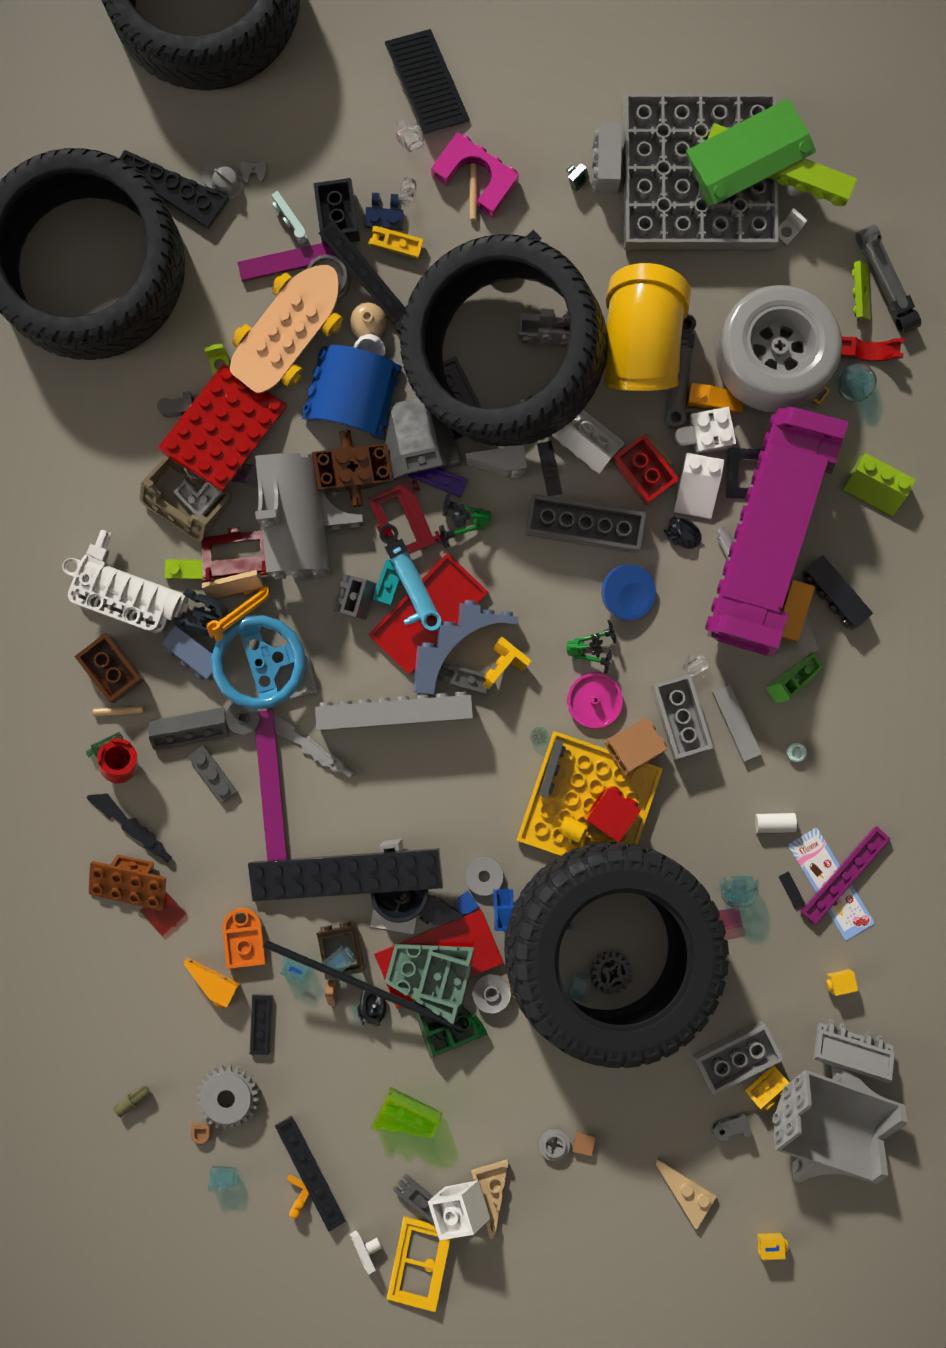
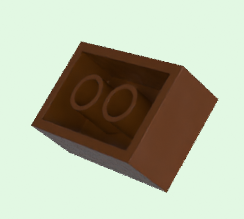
M104 633L74 656L110 703H116L145 680L110 634Z

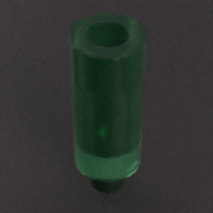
M117 732L92 744L91 749L86 750L87 756L92 757L95 755L97 757L102 745L104 746L114 738L124 739L122 734Z

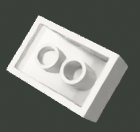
M691 453L685 454L673 513L705 519L712 518L724 459Z

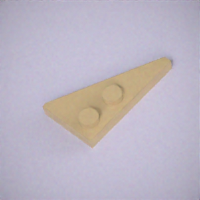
M657 1158L655 1161L656 1166L695 1229H698L715 1201L716 1195Z

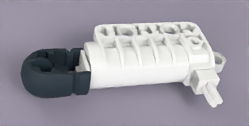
M105 530L100 531L95 545H89L87 554L84 555L81 561L75 558H68L62 566L66 574L74 577L68 591V599L72 603L152 633H162L166 628L168 620H170L176 626L181 628L186 626L187 630L204 636H210L206 625L214 620L220 621L229 614L225 605L217 599L203 594L197 595L195 591L186 589L184 593L110 567L106 563L110 551L106 548L112 533ZM70 562H76L77 569L75 572L68 571L67 567ZM74 592L77 593V595H76V601H75V597L73 596V593H74ZM81 596L87 597L86 602L85 600L81 599ZM189 598L196 603H204L207 608L211 609L208 612L205 611L204 606L200 608L195 607L192 616L196 617L197 624L192 623L186 618L182 619L183 613L188 611L189 605L187 603ZM92 599L95 600V601H94V607H92V605H93V603H91V600H92ZM105 600L107 601L106 604H108L107 608L104 607ZM112 606L124 610L123 614L112 611ZM130 610H133L128 619L127 613H130ZM141 616L144 617L143 621H141V623L138 624V622L141 619ZM148 619H149L150 621L155 622V624H154V625L148 624V623H147V622H148ZM201 620L206 621V625L203 624V623H201L200 621H201Z

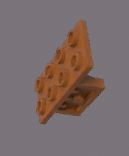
M117 854L110 865L95 861L90 863L89 894L162 911L165 903L166 877L151 874L154 869V862Z

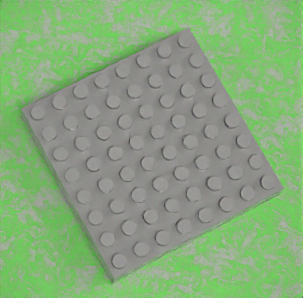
M625 93L623 100L624 250L775 249L779 242L778 181L772 178H765L715 205H707L685 151L707 140L714 123L731 128L777 104V94Z

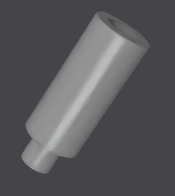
M724 527L716 530L719 535L717 540L728 561H730L731 558L728 557L729 549L734 540L730 532L726 533Z

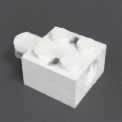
M729 407L691 414L688 418L689 426L680 427L674 435V440L679 446L693 444L695 454L697 455L728 450V448H733L736 445Z

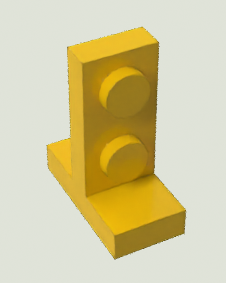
M503 637L493 647L501 655L495 663L497 667L495 670L490 669L484 676L487 680L483 686L488 690L510 663L523 672L532 661Z

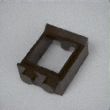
M351 921L340 923V927L332 928V925L320 927L321 931H318L316 934L322 963L329 966L324 939L351 933L357 964L333 969L347 975L364 972L365 967L356 924H351ZM325 974V980L334 978Z

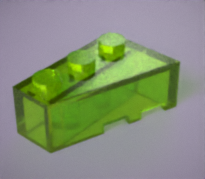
M390 1087L373 1120L371 1129L389 1130L392 1133L396 1131L408 1133L407 1135L433 1138L441 1122L443 1112Z

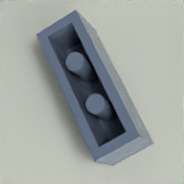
M175 626L161 643L166 647L164 651L172 657L174 655L180 658L179 662L186 668L191 666L196 670L194 674L200 679L204 680L206 678L210 680L213 677L212 652L180 627Z

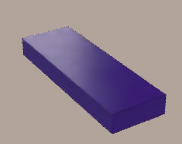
M441 468L408 474V477L451 493L461 498L468 479Z

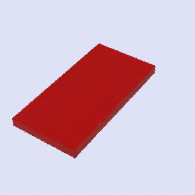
M448 553L422 578L441 617V625H443L444 621L455 622V626H457L459 603L464 604L465 600L476 601L477 605L489 593ZM407 594L368 635L410 675L415 670L417 645L422 646V642L434 643V647H436L438 628L433 631L427 630L422 625L421 620L405 625L404 620L417 613ZM430 615L427 617L426 623L428 626H434L437 623V619L435 616Z
M482 909L473 911L462 916L461 919L452 920L398 943L404 945L475 947L470 977L504 963ZM395 945L374 954L384 980L387 976ZM387 984L391 994L413 1002L414 999Z

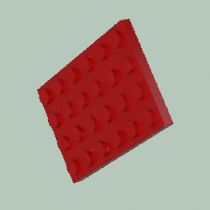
M223 363L158 446V451L224 492L285 411L287 403L268 391L263 393L254 392L230 372V367Z

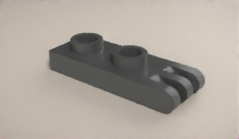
M405 1174L403 1178L408 1183L406 1184L400 1180L398 1185L403 1190L395 1186L393 1191L434 1224L428 1201L434 1196L409 1175Z

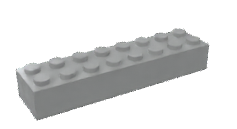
M455 692V696L448 697V693L436 694V698H429V695H416L417 699H410L409 696L397 697L396 701H390V698H378V702H371L370 699L358 700L357 704H352L350 700L339 701V705H333L331 702L319 703L320 706L315 707L316 730L327 731L473 719L471 695H467V692Z

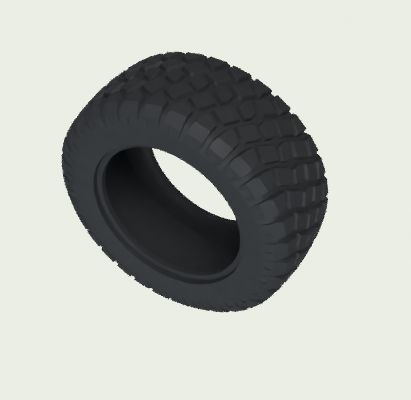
M621 842L594 843L565 852L562 856L556 857L544 868L542 867L533 876L531 881L526 884L515 902L507 925L505 966L511 990L521 1011L530 1024L549 1043L567 1055L589 1064L607 1068L640 1067L641 1064L649 1065L660 1061L661 1057L667 1058L679 1051L680 1046L685 1047L695 1038V1033L697 1031L701 1032L709 1022L707 1017L710 1014H714L719 1004L717 999L723 995L726 985L723 979L725 976H728L729 961L725 960L727 955H729L728 940L724 939L726 930L723 920L719 919L720 912L715 902L710 900V894L699 883L697 878L682 865L658 851L640 845ZM617 893L643 895L659 911L668 936L667 960L656 984L641 999L618 1009H592L571 1000L565 991L559 971L560 946L570 922L584 907L601 897Z

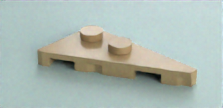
M508 1160L471 1170L473 1180L479 1181L490 1219L486 1222L490 1239L494 1238L497 1229Z

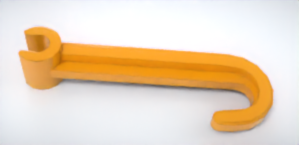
M263 584L261 588L243 592L244 595H248L254 591H259L220 621L214 620L209 622L207 629L210 638L214 636L215 641L223 639V632L268 599L270 595L268 587Z

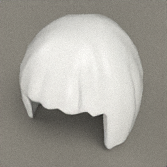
M366 334L360 336L354 344V348L366 350L384 357L386 349L384 342L376 335Z

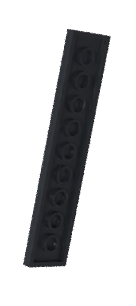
M439 848L254 861L248 863L252 901L443 888Z

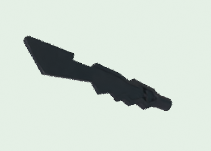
M108 793L88 795L86 797L109 819L113 816L122 824L121 829L134 839L141 841L144 844L143 847L148 851L161 857L167 863L172 859V856L164 850L162 842L157 841L154 834L148 832L146 827H141L136 818L128 819Z

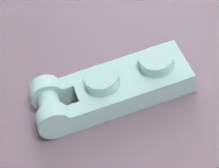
M276 191L272 194L274 201L272 206L277 213H282L284 216L282 220L288 228L292 227L296 241L299 244L306 243L307 235L305 229L280 193Z

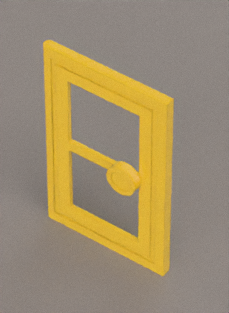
M404 1216L387 1300L436 1312L451 1239L439 1240L435 1261L427 1259L425 1262L406 1258L412 1230L437 1237L438 1233L435 1224ZM405 1262L422 1266L428 1272L433 1271L428 1297L400 1290Z

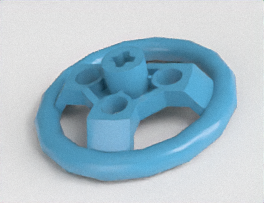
M264 615L244 617L223 632V639L216 641L211 656L213 678L221 693L236 705L253 710L273 708L288 700L301 685L306 669L304 647L296 632L281 620ZM259 627L276 631L287 640L288 644L277 648L266 644L263 641ZM239 633L242 637L259 698L241 694L230 685L224 673L223 657L226 647ZM258 640L259 648L251 650L249 648L250 641ZM277 652H281L284 656L283 661L280 663L273 661V655ZM258 659H261L263 661V664L261 666L256 665V663H258ZM294 663L290 680L282 690L278 691L275 678L279 670L283 666ZM263 676L270 678V684L267 687H262L260 684V679Z

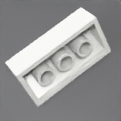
M582 410L563 429L552 434L562 446L567 447L577 458L583 460L592 470L599 474L625 444L585 410Z

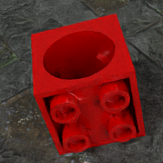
M604 787L583 819L613 840L620 842L641 809L638 808L639 804L630 797L623 798L621 796L623 792L616 787Z

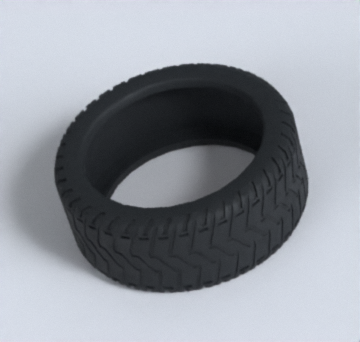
M101 0L122 45L124 44L129 55L141 67H144L147 72L164 82L192 90L224 89L241 84L261 73L285 48L292 36L300 8V0H256L251 10L231 26L219 32L194 36L179 35L165 31L147 21L136 10V0Z
M64 148L33 156L20 163L17 167H14L1 179L0 314L25 338H28L33 344L40 346L49 353H55V355L77 360H96L97 358L104 359L117 356L134 349L148 340L162 327L171 315L182 290L185 274L184 249L179 230L163 199L152 183L139 170L114 155L98 150ZM98 198L108 199L124 205L140 216L145 224L147 238L145 261L135 283L118 301L96 313L76 317L52 315L36 309L28 303L21 287L19 273L21 250L29 232L45 214L71 200Z
M513 234L484 236L465 242L444 254L430 266L412 291L401 324L400 353L406 377L409 379L408 382L413 391H415V395L425 405V408L447 426L464 437L467 436L473 441L491 446L508 447L530 444L550 437L552 434L563 429L581 413L591 400L600 383L606 364L607 330L604 316L597 299L575 265L560 251L549 246L547 243L526 236ZM512 279L536 281L555 290L565 299L570 315V340L566 356L557 374L545 388L527 401L505 408L486 409L470 406L458 400L447 383L443 369L442 347L446 330L455 312L466 299L485 286L498 281Z

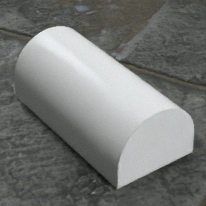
M795 813L755 814L756 833L796 832Z

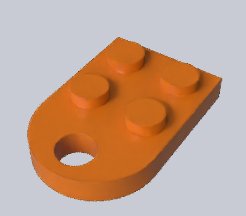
M237 908L231 911L225 917L222 925L226 968L266 964L265 948L262 947L264 943L263 929L259 915L249 908ZM242 912L246 915L244 923H239L236 920L237 913Z

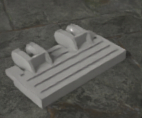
M829 1019L827 1025L818 1023L814 1060L886 1083L892 1081L894 1046L886 1043L884 1049H882V1035L877 1034L873 1046L871 1045L872 1033L870 1031H866L864 1036L848 1032L847 1037H845L846 1024L840 1023L838 1032L835 1034L833 1033L834 1020Z

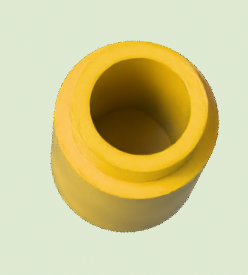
M565 817L558 830L562 832L563 836L577 843L580 840L584 841L588 834V830H586L587 825L571 817L570 819Z

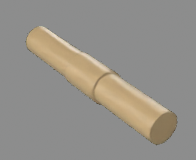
M144 707L93 709L92 713L93 716L144 713Z

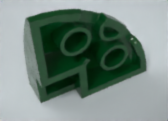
M413 1000V1003H415V1004H417V1005H419V1006H422V1007H424V1008H426V1009H429V1008L425 1007L424 1005H421V1004L417 1003L415 1000ZM463 1004L455 1020L462 1024L460 1031L416 1013L430 1059L488 1035L479 1018L465 1009Z

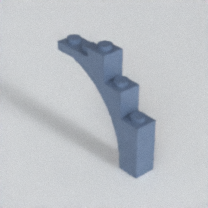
M465 600L464 604L459 603L457 626H455V622L444 621L443 625H440L438 628L436 647H434V643L422 642V646L417 645L413 691L415 693L434 694L436 679L442 663L459 641L473 631L490 624H518V616H513V612L502 611V615L494 614V610L483 609V613H480L481 605H476V601Z

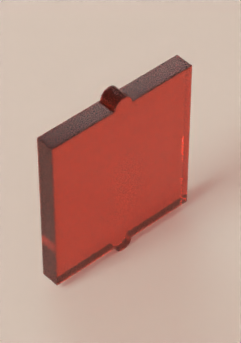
M166 890L164 909L162 911L143 907L140 910L162 936L169 929L177 926L176 923L186 915V912Z

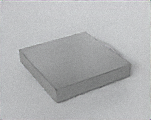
M309 655L305 656L306 669L301 685L288 700L318 693ZM294 663L283 666L279 670L275 678L278 691L282 690L290 680Z

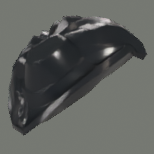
M673 516L669 521L668 530L664 529L667 538L674 545H679L686 549L697 547L702 540L699 528L689 519Z
M364 990L360 997V1004L357 1007L358 1017L363 1026L365 1022L373 1026H380V1022L385 1017L387 1011L385 999Z

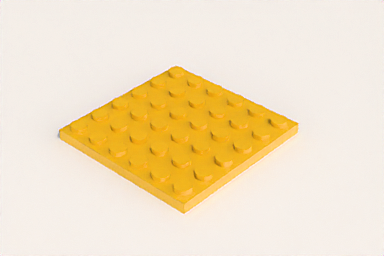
M553 731L516 841L560 856L565 852L589 844L617 842L583 819L604 787L610 788L614 786L623 792L621 795L623 798L630 797L639 804L640 813L620 840L621 843L638 845L663 768L648 763L625 777L607 749ZM555 739L564 741L563 746H566L563 757H559L557 762L560 765L558 775L553 776L551 782L555 784L552 795L548 794L546 798L540 796L539 792ZM565 817L568 819L571 817L587 825L586 830H588V834L584 841L580 840L577 843L563 836L562 832L558 831Z

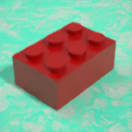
M645 434L616 454L612 459L613 464L646 506L679 480Z

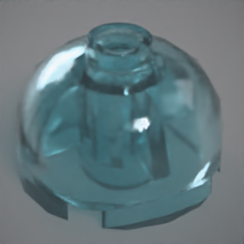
M863 363L847 366L837 379V388L840 395L850 402L859 403L865 401L873 394L877 386L875 372L870 366Z
M732 875V879L726 881L725 877L720 881L721 898L730 907L736 910H744L756 902L759 894L758 880L756 882L753 881V877Z

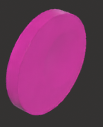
M589 673L581 676L572 684L567 695V706L571 716L577 723L587 728H602L611 724L619 716L623 705V696L618 684L609 676L601 673Z

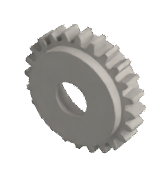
M224 1065L220 1067V1071L214 1068L213 1075L208 1072L206 1074L208 1079L203 1078L201 1080L203 1085H199L197 1088L201 1091L196 1094V1097L200 1098L196 1105L202 1106L199 1113L204 1112L203 1119L209 1118L210 1125L214 1121L216 1128L221 1124L224 1130L228 1125H230L231 1129H234L235 1123L240 1127L242 1120L245 1122L249 1120L247 1115L253 1116L254 1112L251 1109H256L258 1106L254 1103L259 1100V1097L255 1096L259 1089L253 1088L256 1085V1081H250L252 1075L245 1076L246 1070L242 1071V1073L239 1072V1066L235 1070H232V1065H229L226 1070ZM224 1090L232 1092L235 1097L234 1104L228 1108L220 1106L217 1100L219 1093Z

